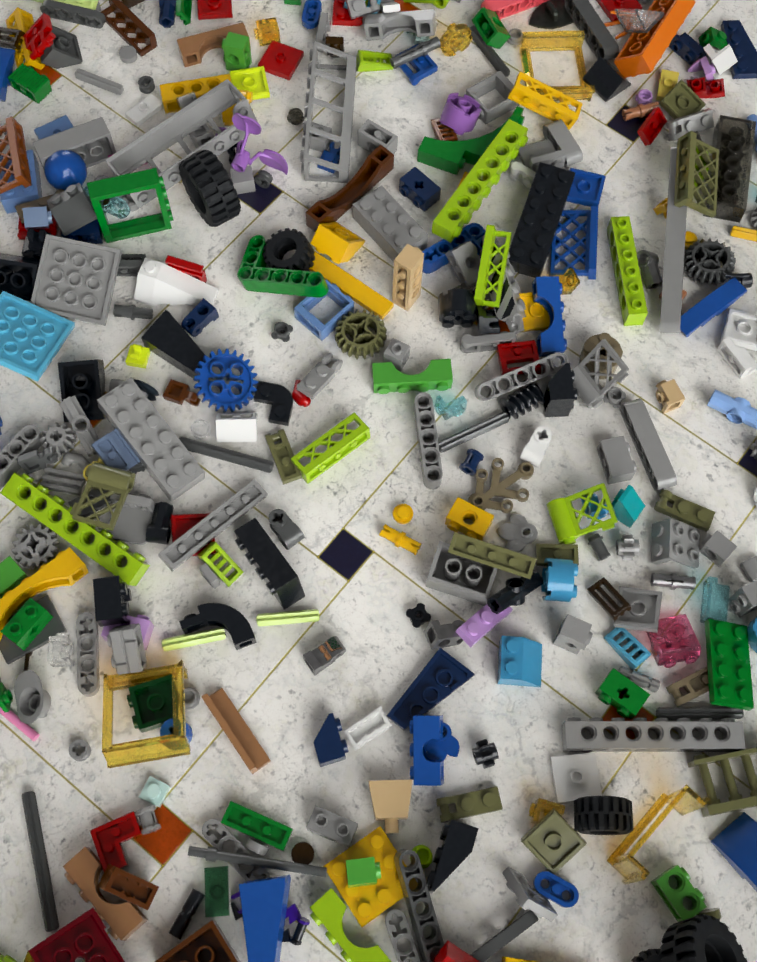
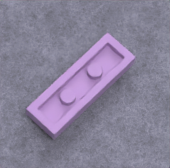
M486 604L456 630V633L472 647L506 618L513 609L509 606L499 614H495Z

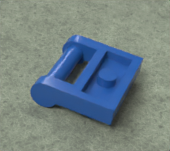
M416 44V45L410 47L409 49H412V48L418 46V44ZM428 55L418 57L409 62L417 71L415 74L406 64L400 66L413 86L417 85L420 80L438 71V66Z

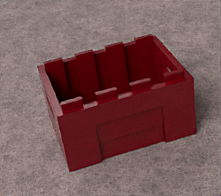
M91 908L28 950L24 962H75L77 958H83L84 962L125 961L106 933V927L94 908Z

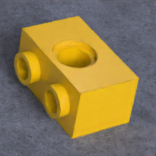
M457 497L446 516L445 525L454 532L459 531L467 536L483 541L493 522L494 515ZM471 519L473 524L468 525L463 520Z

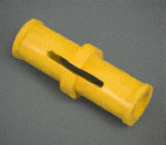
M386 524L383 526L384 529L381 530L379 536L395 543V546L398 548L402 547L410 551L414 555L418 553L417 550L420 549L422 543L409 538L403 531L400 533Z

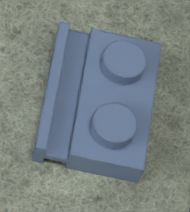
M117 428L91 444L96 454L107 466L128 471L140 463V459Z

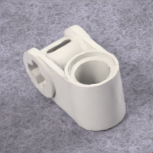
M544 426L536 428L531 439L526 444L520 459L539 467L552 437L550 429Z

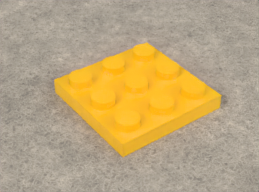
M381 826L323 866L327 868L329 877L361 927H364L404 898L394 864V856L397 850ZM374 857L375 863L380 862L381 878L377 879L376 885L348 887L346 860ZM402 860L403 866L407 867L404 861ZM415 878L409 881L411 891L415 890L418 886Z

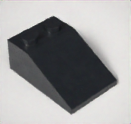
M103 360L58 363L62 401L68 397L76 396L89 420L105 419V415L98 408L97 399L105 395ZM63 412L64 422H69Z

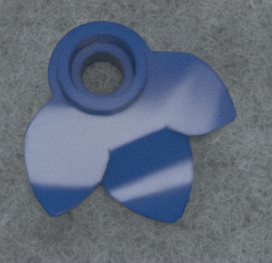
M444 722L443 731L445 735L443 738L431 739L426 746L427 755L435 761H444L447 754L452 757H457L459 754V742L451 735V728Z

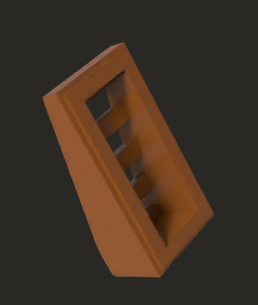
M440 118L431 120L437 140L458 141L457 135L453 131L454 129L441 124Z

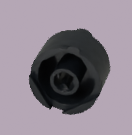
M451 289L448 290V294L443 295L441 293L438 296L439 321L444 328H451L454 325H461L464 328L473 326V322L478 317L477 305L474 300L475 293L472 295L470 290Z

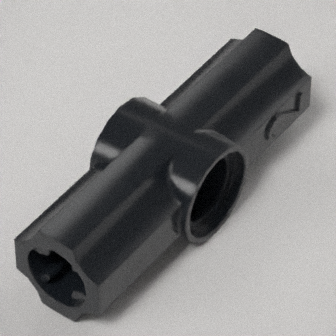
M533 570L531 579L524 577L510 578L506 581L505 588L487 599V605L495 614H499L511 605H522L525 602V596L543 584V578L536 570Z

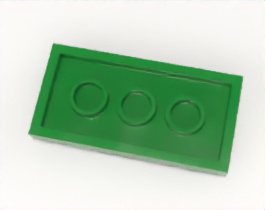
M707 619L704 622L710 704L750 711L754 709L747 626Z

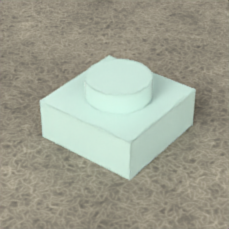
M150 776L139 798L160 808L171 787Z

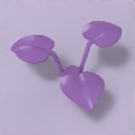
M235 113L232 117V122L237 129L245 131L244 140L237 143L236 154L231 167L238 172H244L247 165H251L259 157L265 165L280 170L287 175L288 165L282 155L273 150L264 149L263 152L259 151L250 159V153L244 150L249 133L258 135L262 129L260 124L254 119ZM219 127L222 132L227 129L225 127Z

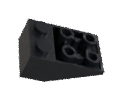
M452 819L449 824L443 826L440 840H443L442 847L436 849L433 863H436L435 871L431 870L427 879V886L430 887L429 893H433L472 852L479 828Z

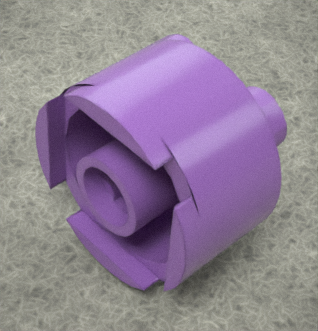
M451 93L442 111L440 123L454 129L453 131L458 135H463L464 132H471L482 110L479 108V102L465 94L464 97L458 96L459 93Z

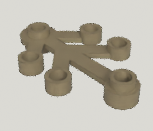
M501 458L493 459L490 489L483 493L484 482L487 480L488 472L485 469H478L475 475L477 480L476 490L474 494L470 495L468 502L482 510L487 508L510 513L513 509L511 500L506 499L501 503L491 501L490 499L497 496L526 502L529 498V491L527 489L521 488L515 491L506 488L519 479H530L534 472L533 465L529 462H522L516 472L499 483L504 461ZM498 462L501 466L496 467L494 463ZM523 467L529 468V471H524ZM483 473L485 477L480 478L478 474ZM524 493L526 497L522 498L519 494ZM476 499H478V500H480L482 503H481V504H476L474 501H475ZM508 504L510 505V508L505 509L503 505Z

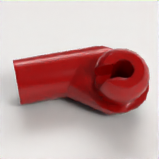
M296 380L292 398L299 406L308 407L311 399L296 390L297 385L301 382V380Z

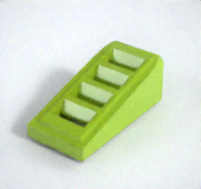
M358 50L356 70L357 72L393 70L390 63L392 54Z
M210 542L197 555L228 587L243 573L240 567L217 542ZM215 550L216 553L209 559L208 556ZM221 556L222 559L214 565L213 562ZM227 562L228 565L220 571L219 569ZM233 568L234 571L226 578L224 575Z

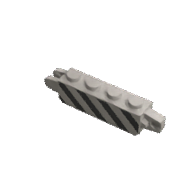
M495 238V244L498 248L502 245L498 242V238ZM482 250L480 251V253H479V255H478L480 261H481ZM499 253L492 258V263L497 266L502 262V256ZM507 258L499 308L494 307L496 317L506 322L510 332L518 334L524 331L523 318L526 317L524 311L526 306L519 295L520 287L515 282V270ZM495 271L489 276L488 280L493 285L499 280L500 276ZM491 290L489 294L491 300L495 302L496 293Z

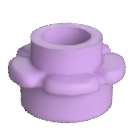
M647 89L640 90L635 97L638 104L652 103V92Z

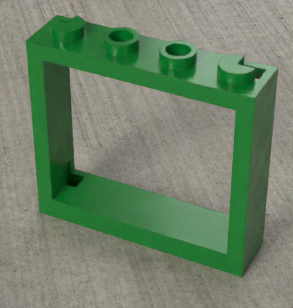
M156 168L87 183L90 200L106 243L172 229L170 221H173L168 196L164 187L163 177H158ZM153 188L156 189L162 213L109 225L101 200Z

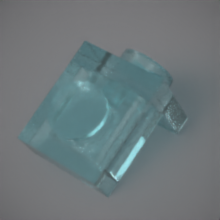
M439 395L436 397L434 407L438 415H442L447 420L453 416L458 417L462 415L466 410L467 400L464 396H461L446 404Z

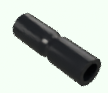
M192 889L182 911L169 931L171 935L181 940L192 920V916L200 906L205 896L204 894Z

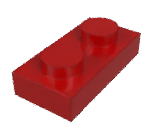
M660 107L653 108L637 131L645 146L652 144L667 122Z

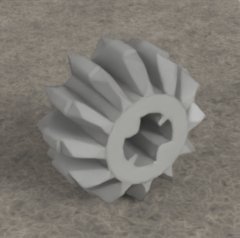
M56 422L54 427L48 425V431H42L44 437L40 438L43 449L52 447L53 454H57L60 458L63 452L68 453V449H75L73 444L76 442L74 431L72 428H68L65 423L60 426Z

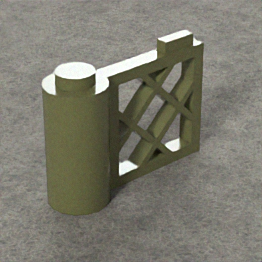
M94 462L86 470L88 481L79 502H74L70 514L73 515L72 519L75 521L113 531L126 497L133 489L135 473ZM91 488L99 489L102 494L92 500L88 496ZM113 494L121 495L117 503L109 504L107 497ZM104 499L108 507L96 512L93 504ZM91 506L94 514L86 518L80 516L82 509ZM110 511L112 515L110 523L101 522L99 516Z

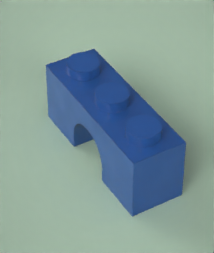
M415 715L413 720H410L409 726L410 734H413V743H410V756L413 757V766L410 767V779L414 780V785L441 786L444 784V761L432 760L427 755L426 746L431 739L443 738V715Z

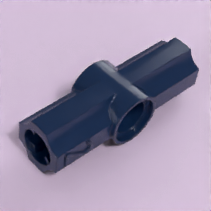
M159 0V24L164 26V28H171L175 22L176 0Z

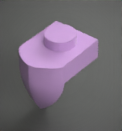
M706 56L695 61L688 69V72L703 70L707 81L714 80L713 74L716 73L713 63L709 64Z

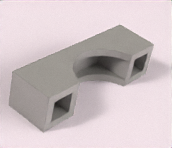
M435 9L367 14L364 22L367 41L383 40L388 35L401 31L412 32L417 37L434 36L437 27Z

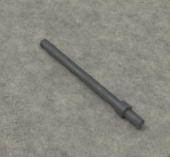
M189 846L188 856L206 858V861L210 862L219 860L326 877L327 872L326 867L219 851L216 847L208 846V849Z

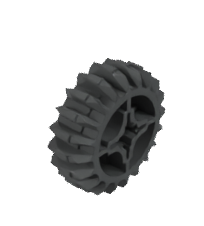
M702 238L700 243L695 241L684 255L685 272H688V277H694V282L699 280L701 285L704 282L708 286L711 283H714L716 286L719 282L724 283L729 277H724L723 274L732 273L735 269L736 258H734V252L731 251V247H725V242L720 244L718 239L715 242L711 241L710 238L707 241Z

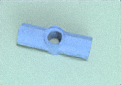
M715 389L707 406L726 414L727 419L733 423H744L757 429V409L751 407L749 401L740 397L732 398Z

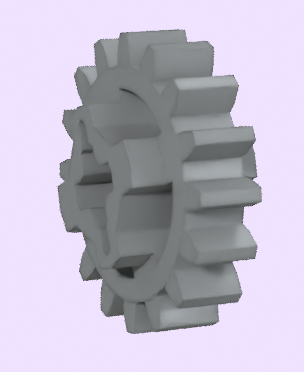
M31 524L29 530L23 527L22 535L16 533L18 541H12V544L16 547L12 549L13 554L16 555L14 558L23 567L28 564L30 570H33L35 565L40 568L43 563H49V559L53 560L55 558L53 553L59 552L56 546L60 543L55 539L57 537L56 534L51 532V529L48 527L43 528L41 524H38L37 528ZM24 555H27V556H30V555H31V556L33 557V559L27 558V557H25Z

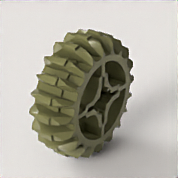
M356 309L354 314L349 311L348 316H342V321L338 320L337 327L335 328V340L338 348H341L343 353L348 352L349 358L355 355L356 359L359 356H363L365 360L366 355L373 357L374 352L379 354L380 348L384 347L387 339V329L384 327L383 320L380 321L379 315L374 316L372 311L367 314L365 309L363 313H359ZM368 327L372 328L375 331L376 335L372 334V331L368 330ZM345 334H349L350 337L353 338V342H351Z

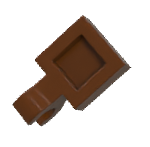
M172 379L162 395L165 400L182 405L185 400L189 404L198 407L201 401L197 393L189 391V385Z

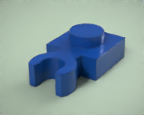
M332 141L329 145L330 151L324 150L320 159L339 164L340 147L335 149V142ZM317 164V168L328 171L333 174L336 171Z

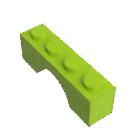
M332 888L310 907L313 911L310 914L311 918L318 926L323 924L328 931L325 935L333 945L338 942L343 949L340 954L347 962H391L378 945L370 948H361L352 944L347 939L342 926L343 915L347 906Z

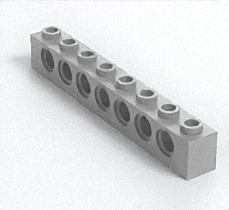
M573 717L568 718L562 724L563 752H736L746 749L743 722H735L734 718H723L721 722H713L712 718H701L699 721H691L690 718H678L677 721H669V718H656L655 721H647V718H634L633 721H625V718H612L611 721H603V718L597 717L590 718L589 721H581V718ZM626 729L634 732V740L626 736ZM648 729L655 731L657 735L656 740L648 736ZM671 729L675 730L678 733V740H675L671 737ZM693 729L700 733V740L693 737ZM581 730H588L591 734V739L583 738ZM603 730H610L613 734V739H607L603 734ZM715 730H719L722 733V740L716 738Z

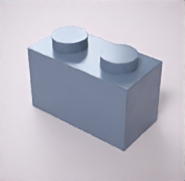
M46 206L22 208L26 230L29 228L34 230L50 229L49 224H53L52 213L47 211Z

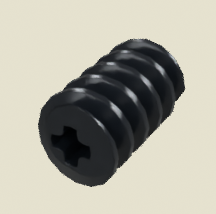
M534 383L521 388L520 391H515L513 395L510 394L507 398L500 399V406L502 411L508 414L509 419L511 415L514 419H518L517 412L523 416L525 415L524 409L531 412V405L536 409L539 406L538 402L541 405L545 404V399L539 386Z

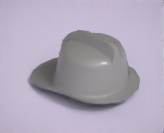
M23 671L16 679L14 692L18 718L21 722L30 724L38 718L47 717V712L51 706V697L42 688L41 680L34 671Z

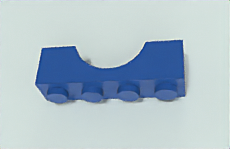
M559 276L535 277L532 282L533 301L542 305L547 310L550 318L548 329L541 332L536 338L539 357H546L559 352L564 353L567 349V340L563 334L566 325L565 320H562L564 303L560 297L563 288L562 283H559Z

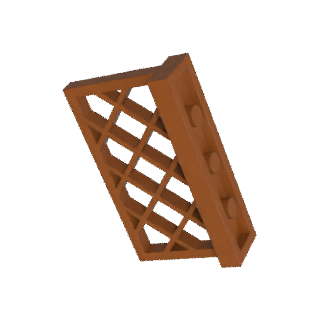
M12 116L6 118V124L0 127V137L4 132H7L5 138L0 139V156L3 157L0 162V173L2 171L6 172L0 180V194L20 185H23L25 188L32 185L23 128ZM6 145H8L10 148L7 153H2ZM11 160L12 163L9 168H4L7 162ZM11 174L14 175L15 180L7 183Z

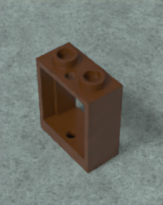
M109 863L98 884V887L146 910L149 909L159 886Z

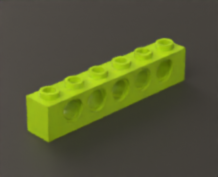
M611 217L607 227V236L624 326L643 325L648 311L630 217Z

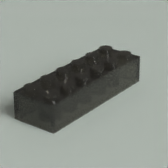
M720 115L717 121L712 147L719 149L716 216L713 218L740 223L746 211L756 121ZM707 184V190L710 193L711 190ZM705 200V205L710 209L707 200Z

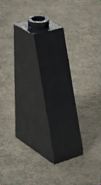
M165 310L141 337L144 347L149 348L151 352L194 378V376L198 375L194 372L195 369L200 368L197 364L199 361L204 362L203 357L205 354L170 312Z

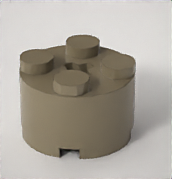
M597 334L588 338L584 343L579 364L602 339L608 341L620 358L623 351L618 341L611 337L610 334ZM604 347L600 350V359H607V351ZM589 361L585 365L590 372H594L595 361ZM600 362L599 373H607V362ZM612 363V374L615 373L618 367L617 363ZM599 376V379H606L607 376Z

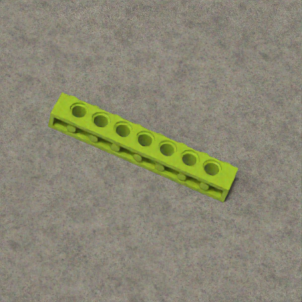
M511 119L506 122L434 219L432 224L433 234L450 243L455 237L458 238L464 224L470 222L472 213L478 211L483 198L489 196L491 187L497 185L502 172L505 173L507 171L510 161L512 159L515 160L519 149L526 145L528 141V128Z
M13 473L0 492L3 496L115 576H120L123 582L131 586H137L150 566L145 562L146 558L138 552L133 554L128 550L129 546L120 540L117 542L112 539L114 535L105 529L101 531L96 526L73 520V515L70 514L72 506L69 508L64 505L66 502L64 499L57 495H54V497L50 495V490L42 484L36 485L33 483L34 478L28 474L23 473L20 475ZM28 490H31V494L27 498L26 494ZM46 500V507L42 509V504ZM62 511V518L58 520V514ZM78 523V529L74 532L73 527ZM94 534V541L90 544L89 538ZM110 545L111 551L106 555L105 549ZM126 556L127 564L123 567L121 561Z

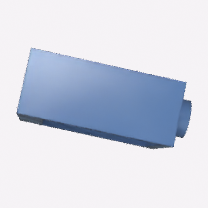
M327 279L325 281L329 291L325 296L320 298L306 297L294 307L295 318L321 341L335 330L338 320L342 321L343 315L348 316L349 311L354 313L353 299L349 295H344L336 284H331ZM328 296L343 309L324 325L309 311L323 298Z

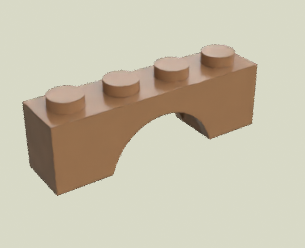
M244 23L177 39L184 67L200 64L206 52L214 48H222V41L227 37L228 32L249 37Z
M84 847L63 866L67 871L64 874L67 880L72 885L75 883L81 889L79 895L86 903L90 901L93 904L102 921L105 920L110 926L108 932L115 940L126 941L147 921L135 904L128 901L122 904H113L104 898L100 887H98L103 868L100 860L91 848Z

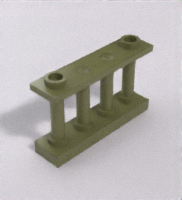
M757 747L707 757V754H700L694 756V760L688 763L689 768L699 767L708 797V806L701 808L703 817L757 806V777L750 755L757 754ZM741 757L750 785L751 797L742 798V794H739L729 763L730 759ZM720 762L730 794L728 802L721 803L720 799H717L707 764Z

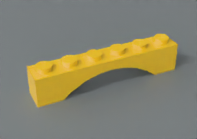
M70 547L59 552L52 561L43 564L36 573L24 578L20 585L3 595L0 599V631L9 622L16 610L29 600L30 597L32 598L38 593L51 588L72 586L89 573L85 563Z

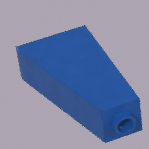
M290 875L245 881L239 884L248 962H280L291 882Z

